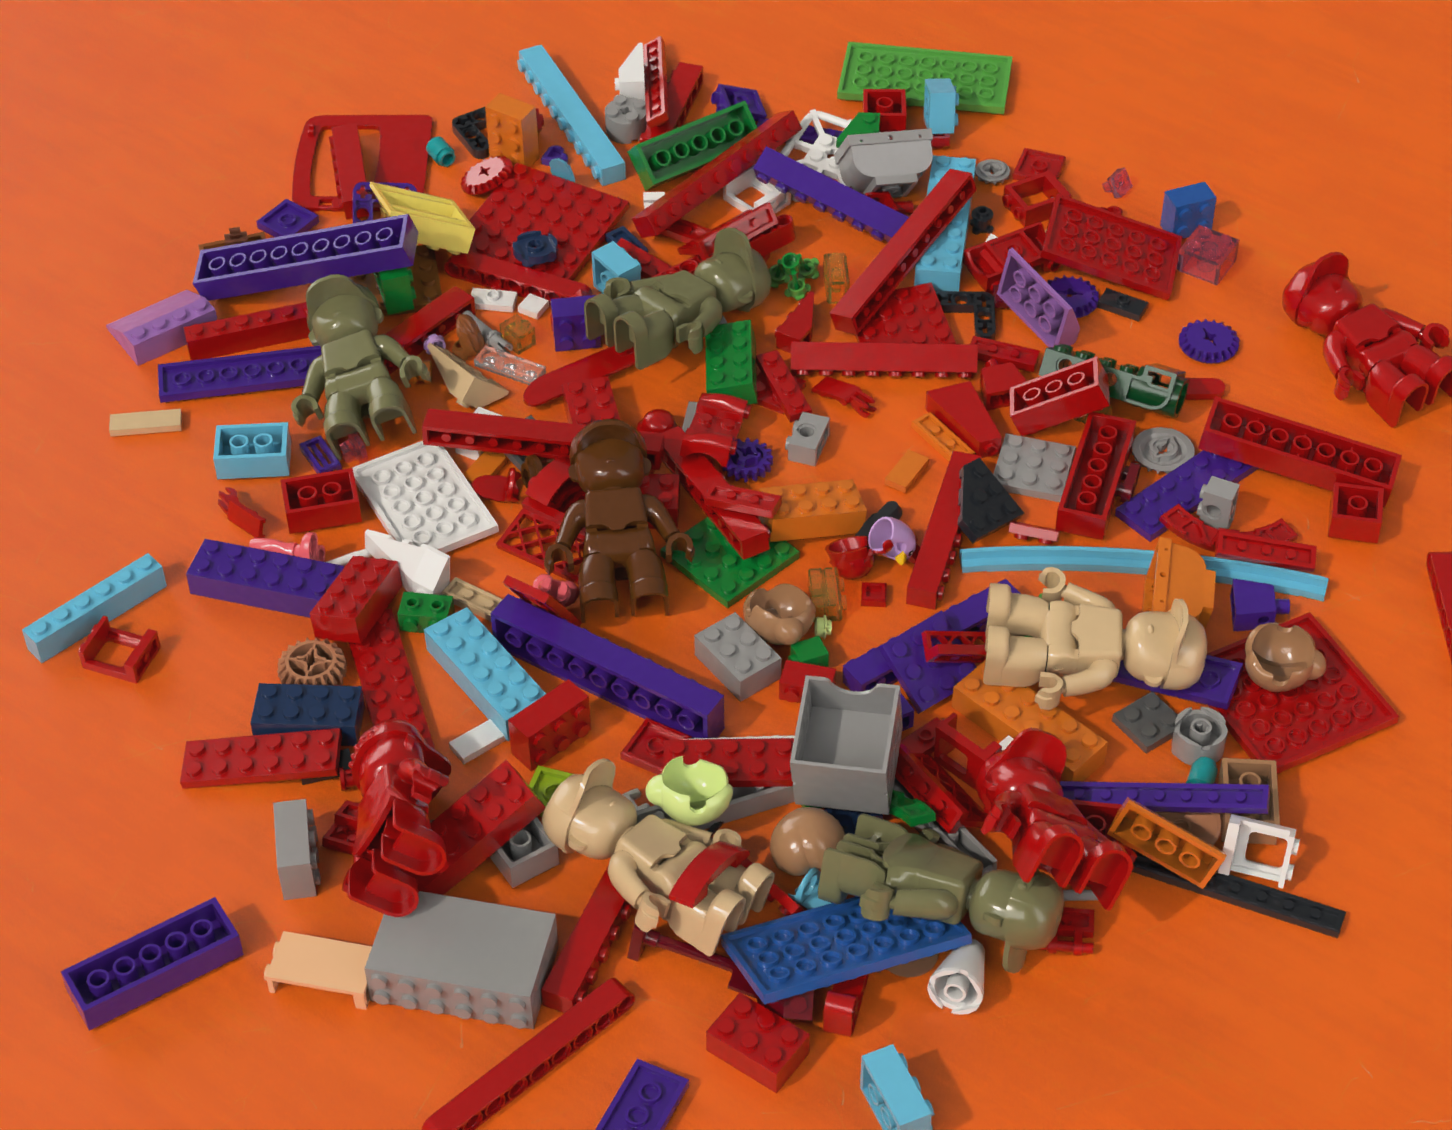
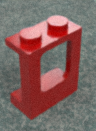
M103 616L98 624L93 626L91 634L86 641L80 645L78 655L84 669L137 684L161 649L157 631L147 629L145 634L140 636L110 627L108 617ZM107 642H114L134 648L122 667L94 659Z
M953 712L946 719H941L935 727L934 760L978 792L976 779L980 767L989 757L1002 751V746L995 741L990 743L985 749L976 745L956 730L957 714ZM957 748L968 759L967 769L947 755Z

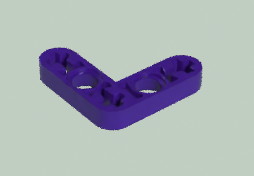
M360 182L353 188L352 224L373 220V204H380L377 198L372 199V194H366L365 198H361V195L356 193V191H360L361 187H364L367 192H372L369 186L370 182ZM375 182L402 189L408 188L411 191L417 192L415 186L409 183ZM359 209L368 211L369 218L362 221L357 218L356 213Z

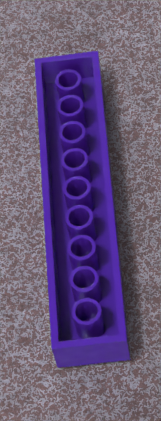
M409 214L200 250L193 285L201 296L211 301L310 284L328 275L340 274L351 277L410 267L414 263L419 232Z
M507 594L490 613L493 636L510 655L564 681L569 679L577 687L643 719L649 718L687 734L692 739L718 738L725 729L724 695L720 694L717 690L707 688L693 679H688L672 669L656 664L651 659L639 656L627 648H622L606 638L590 633L585 628L573 625L564 618L556 617L544 609L537 608L523 599L516 598L510 594Z

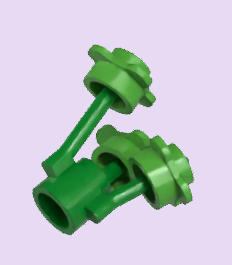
M795 253L785 254L782 259L777 260L778 264L773 265L769 269L772 279L771 287L778 288L780 284L788 283V289L784 291L785 296L793 297L797 301L804 298L805 294L811 290L810 284H805V280L807 278L817 279L820 275L818 272L819 260L817 258L802 259L801 254Z

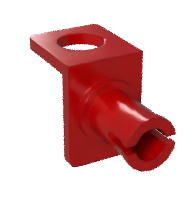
M888 191L865 193L870 198H879L878 202L902 214L910 215L914 211V205L911 200L895 202Z

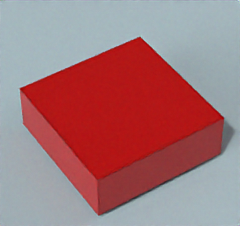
M862 582L861 606L886 607L887 583Z

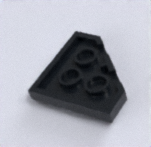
M980 458L961 468L959 471L961 488L959 489L958 506H960L958 526L972 544L1022 517L1024 512Z

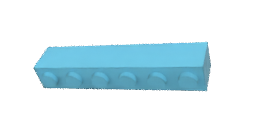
M147 553L22 629L27 649L43 663L91 634L93 626L98 624L103 616H107L110 622L167 587L162 565Z

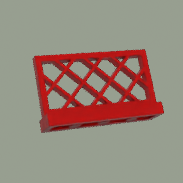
M764 203L753 210L744 211L677 248L680 255H700L702 261L713 256L716 234L720 230L728 227L735 228L743 232L749 240L779 222L771 203Z
M526 496L521 503L522 510L498 540L496 546L500 550L545 570L543 560L545 559L546 552H544L542 544L556 541L557 532H559L565 513L545 506ZM525 518L534 521V526L520 529V524ZM585 527L580 531L571 551L577 550L579 558L573 559L574 565L581 564L583 561L580 549L584 548ZM548 528L554 530L555 535L544 538L540 537L539 531ZM533 532L537 533L538 539L528 542L523 541L522 535ZM520 536L521 544L513 546L506 544L510 538ZM540 545L542 553L534 555L526 553L527 548ZM566 561L554 564L553 574L579 585V572L577 575L567 572L566 567H568Z
M900 744L895 778L914 798L919 799L935 811L936 821L949 834H955L960 827L982 828L987 813L930 754L911 753L904 744Z

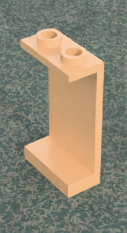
M283 931L280 941H276L274 945L272 962L266 965L264 980L267 981L269 993L276 992L279 982L353 995L355 1008L366 1010L370 997L364 968L372 946Z

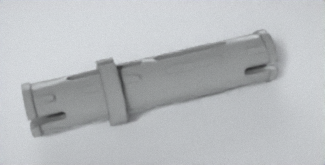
M471 311L463 312V314H467L475 320L488 347L495 348L502 356L510 354L505 347L512 351L513 345L502 338L500 332L492 330Z

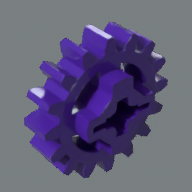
M746 438L745 442L737 439L736 453L731 455L727 467L722 466V470L727 471L728 477L734 475L735 481H738L740 478H744V482H748L749 478L757 481V476L765 478L766 472H771V466L773 465L772 450L767 449L766 443L759 445L758 439L754 442H750L749 438Z

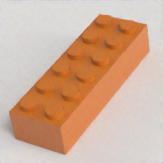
M986 660L953 687L952 707L999 741H1002L1008 735L1014 739L1019 733L1028 728H1037L1058 737L1065 745L1067 751L1066 763L1060 781L1083 782L1105 763L1108 742L1057 706L1049 710L1040 709L1038 703L1034 701L1037 692L1028 686L1011 687L984 684L983 675Z

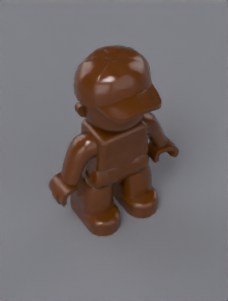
M618 419L596 420L585 426L571 442L569 477L573 482H577L582 491L586 493L585 499L576 501L567 509L561 522L556 542L546 551L544 559L545 571L550 575L554 571V563L558 561H566L568 571H574L571 549L580 531L585 527L583 561L580 565L578 576L581 622L585 623V605L590 601L597 600L613 601L615 617H619L618 592L615 581L628 580L631 616H635L636 600L642 596L652 595L663 596L665 616L669 615V593L665 570L660 557L656 554L648 522L666 542V563L672 562V552L675 550L685 552V558L692 562L695 556L692 539L687 534L680 533L670 513L657 497L650 494H642L639 488L644 477L651 472V461L647 459V447L641 433L631 425Z

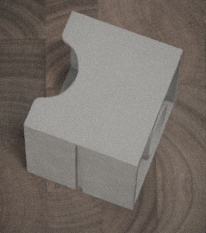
M806 675L790 759L795 804L889 815L903 730L900 685L878 683L874 688L867 691H849L834 685L826 677Z

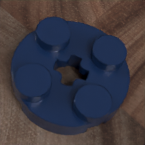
M528 231L520 234L517 237V241L513 242V254L525 267L553 262L557 258V239L552 234L548 233V236L541 235V231Z

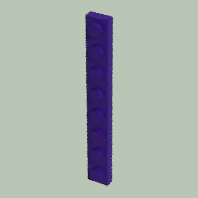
M1060 781L1064 797L1068 799L1123 804L1126 798L1129 797L1154 812L1268 814L1269 785Z

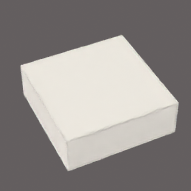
M529 293L519 304L518 313L538 319L549 307V300Z

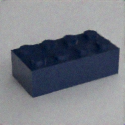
M259 683L250 723L253 735L340 728L342 732L341 746H355L360 738L365 709L362 686Z

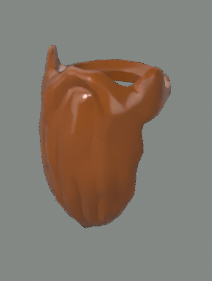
M459 314L456 321V333L459 340L453 345L452 351L460 359L466 361L469 356H477L483 351L484 338L477 323L471 316Z

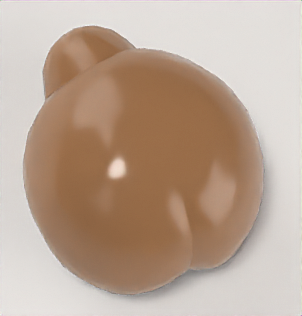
M786 583L777 585L769 591H766L764 588L752 591L743 605L745 622L766 643L774 645H792L797 643L809 631L816 613L815 605L810 597L800 588Z
M1272 622L1260 624L1250 632L1245 644V667L1252 681L1261 688L1271 692L1290 691L1303 685L1307 680L1320 678L1325 673V657L1316 650L1315 642L1311 635L1301 627L1294 625L1291 628H1284L1279 626V623Z
M797 808L784 816L774 828L770 840L772 859L778 869L793 876L805 875L812 868L821 869L824 851L827 848L836 849L837 843L843 840L845 836L844 830L835 817L820 808Z

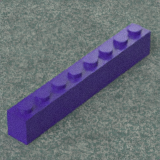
M767 146L753 168L757 176L756 178L764 184L769 182L775 185L778 191L785 194L789 192L802 203L807 201L813 204L816 210L823 213L827 211L840 222L845 220L851 223L854 229L860 232L865 230L871 233L870 235L878 241L885 240L889 242L909 218Z
M1007 579L998 582L999 584H1008L1011 587V593H1020ZM989 587L977 594L971 595L968 599L957 605H952L943 612L954 631L986 632L988 618L986 606ZM878 647L870 649L867 653L856 659H851L843 665V683L850 691H867L874 688L878 683L894 684L898 681Z

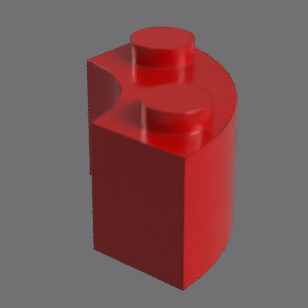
M556 458L546 465L536 476L529 480L528 489L525 494L545 506L560 509L563 502L571 494L582 491L579 484L573 482L569 477L570 458Z

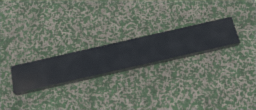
M1132 849L1137 855L1133 863L1134 869L1132 872L1328 936L1335 938L1339 936L1346 914L1345 911L1230 874L1229 876L1220 874L1218 871L1214 873L1202 889Z

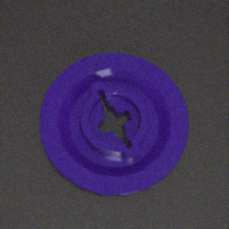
M1065 275L1061 279L1055 277L1054 280L1047 281L1073 308L1076 318L1086 316L1096 309L1099 293L1096 291L1095 286L1090 285V281H1083L1082 277L1079 279L1074 278V276L1067 278Z
M1206 319L1203 322L1196 320L1194 323H1188L1187 327L1182 328L1179 335V346L1187 356L1204 363H1220L1229 360L1237 353L1239 337H1237L1236 331H1232L1231 326H1225L1224 322L1216 323L1215 319L1212 322Z

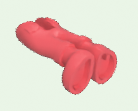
M313 532L306 533L299 545L298 543H286L269 538H254L249 543L251 548L322 562L325 561V548L323 545H318L317 534Z
M548 574L539 575L533 582V587L550 594L564 607L572 605L579 595L578 587L574 582L555 580Z

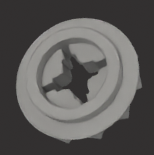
M995 159L984 160L977 164L975 168V176L978 177L979 181H985V184L993 183L995 185L997 182L1003 183L1004 180L1009 178L1010 174L1009 166Z

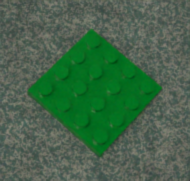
M706 517L684 532L692 539L695 548L694 560L690 562L685 558V552L675 550L672 552V562L670 564L726 608H729L799 559L800 551L787 541L769 542V550L743 560L713 522ZM666 545L660 549V555L665 560Z

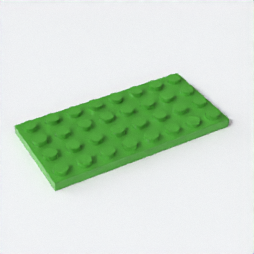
M848 42L837 91V99L863 101V89H906V105L924 107L925 79L950 78L953 86H956V93H959V105L955 106V110L1004 114L1013 56Z

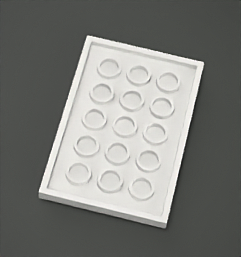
M423 441L352 467L357 487L387 533L396 541L402 542L403 539L411 540L412 545L420 547L422 544H426L443 553H447L499 532L497 522L445 447L423 445Z

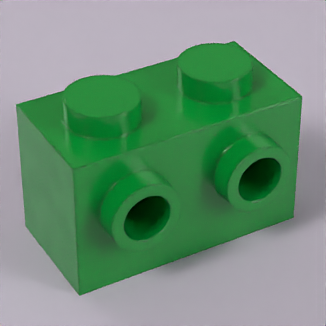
M403 592L397 613L400 631L424 633L425 628L454 614L453 596Z

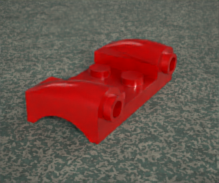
M1041 222L965 249L963 264L984 291L991 294L993 286L1000 284L1008 251L1011 248L1031 267L1040 265L1044 272H1055L1061 266L1057 262L1040 257L1046 234Z
M701 393L696 413L683 437L680 456L685 457L693 453H704L715 458L721 466L727 467L731 455L736 453L737 438L743 422L750 415L751 405H747L748 400L727 394Z

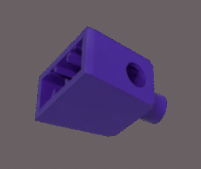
M1233 579L1230 592L1233 631L1253 630L1260 624L1275 622L1276 614H1289L1290 600L1275 599L1273 585Z

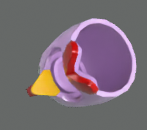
M893 517L878 519L871 527L868 536V544L870 549H872V554H880L894 559L900 565H904L906 560L915 564L920 546L917 545L918 539L909 525Z

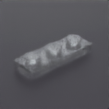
M486 345L474 358L475 367L530 385L538 377L546 374V366Z

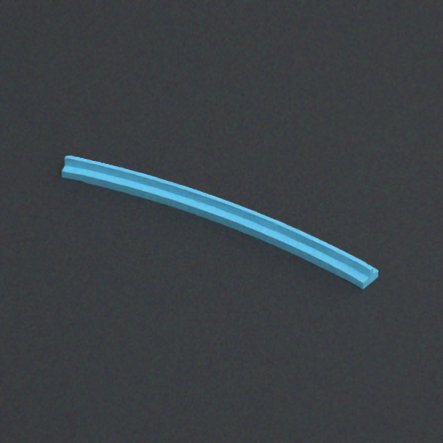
M1000 546L959 549L962 573L981 571H1043L1047 567H1054L1061 571L1146 575L1154 554L1153 550L1085 546ZM1201 556L1205 561L1206 569L1216 571V583L1232 585L1233 579L1273 585L1274 591L1278 593L1324 601L1329 578L1269 565Z

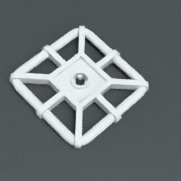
M816 109L810 110V113L800 122L802 130L786 141L780 153L788 157L793 148L806 152L807 154L804 159L797 160V162L825 176L836 179L839 183L845 185L841 178L839 165L835 163L834 156L827 158V155H834L838 150L836 148L837 137L825 134L819 120L846 128L852 119L846 120L823 111H816ZM811 122L818 134V138L813 145L799 140Z

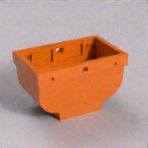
M1159 537L1145 577L1142 612H1168L1171 610L1174 599H1183L1188 607V614L1194 616L1206 629L1214 606L1216 571L1207 570L1203 558L1191 548L1172 543V539Z

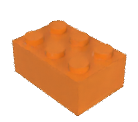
M499 93L485 106L489 155L494 158L499 155L501 157L506 156L511 160L513 166L516 163H520L530 167L539 158L536 106Z

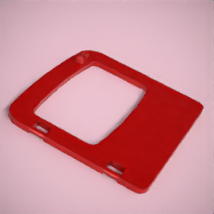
M319 115L310 118L304 125L295 158L292 202L311 212H340L338 196L311 195L312 167L321 133L325 130H332L331 127L357 123L358 130H378L380 132L379 158L374 182L409 183L415 186L417 192L424 193L429 159L426 146L431 140L432 117L429 115ZM373 191L370 192V194H372V199H376ZM320 203H332V205H320ZM373 204V212H380L382 206L380 204Z

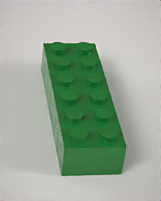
M742 101L632 147L628 154L645 191L702 168L755 130L757 125L746 101Z

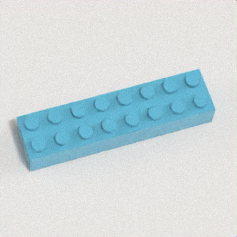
M933 155L927 195L949 169L970 172L975 181L976 159ZM972 197L916 263L914 286L932 282L935 291H959Z

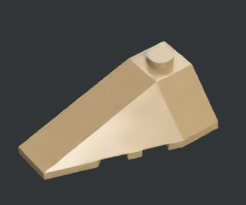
M429 342L427 347L449 392L457 398L456 402L465 408H469L470 405L475 408H482L508 395L509 391L499 383L481 375L482 372L465 364V361L450 351Z

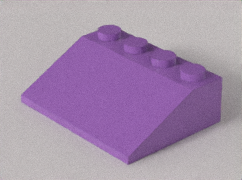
M1013 248L1009 249L997 295L1048 347H1054V344L1060 345V343L1069 346L1076 343L1080 326L1073 308Z
M184 290L106 325V328L137 366L186 345L183 327L217 320L215 308L205 297L192 291Z

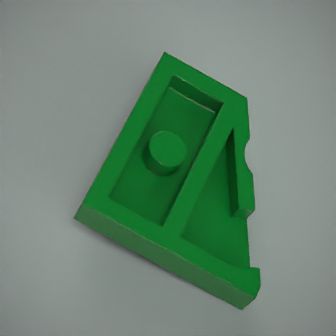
M859 112L836 139V148L840 147L847 135L879 133L880 113Z

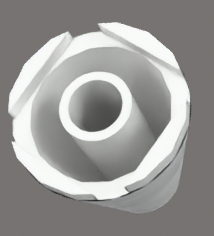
M972 939V944L953 949L934 971L929 979L927 990L931 1000L938 1007L943 1009V1006L952 1009L951 1013L957 1015L969 1014L978 1009L984 997V946L979 941Z

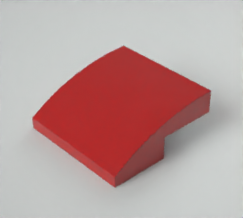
M346 800L334 814V824L322 837L323 847L352 855L357 833L358 803Z

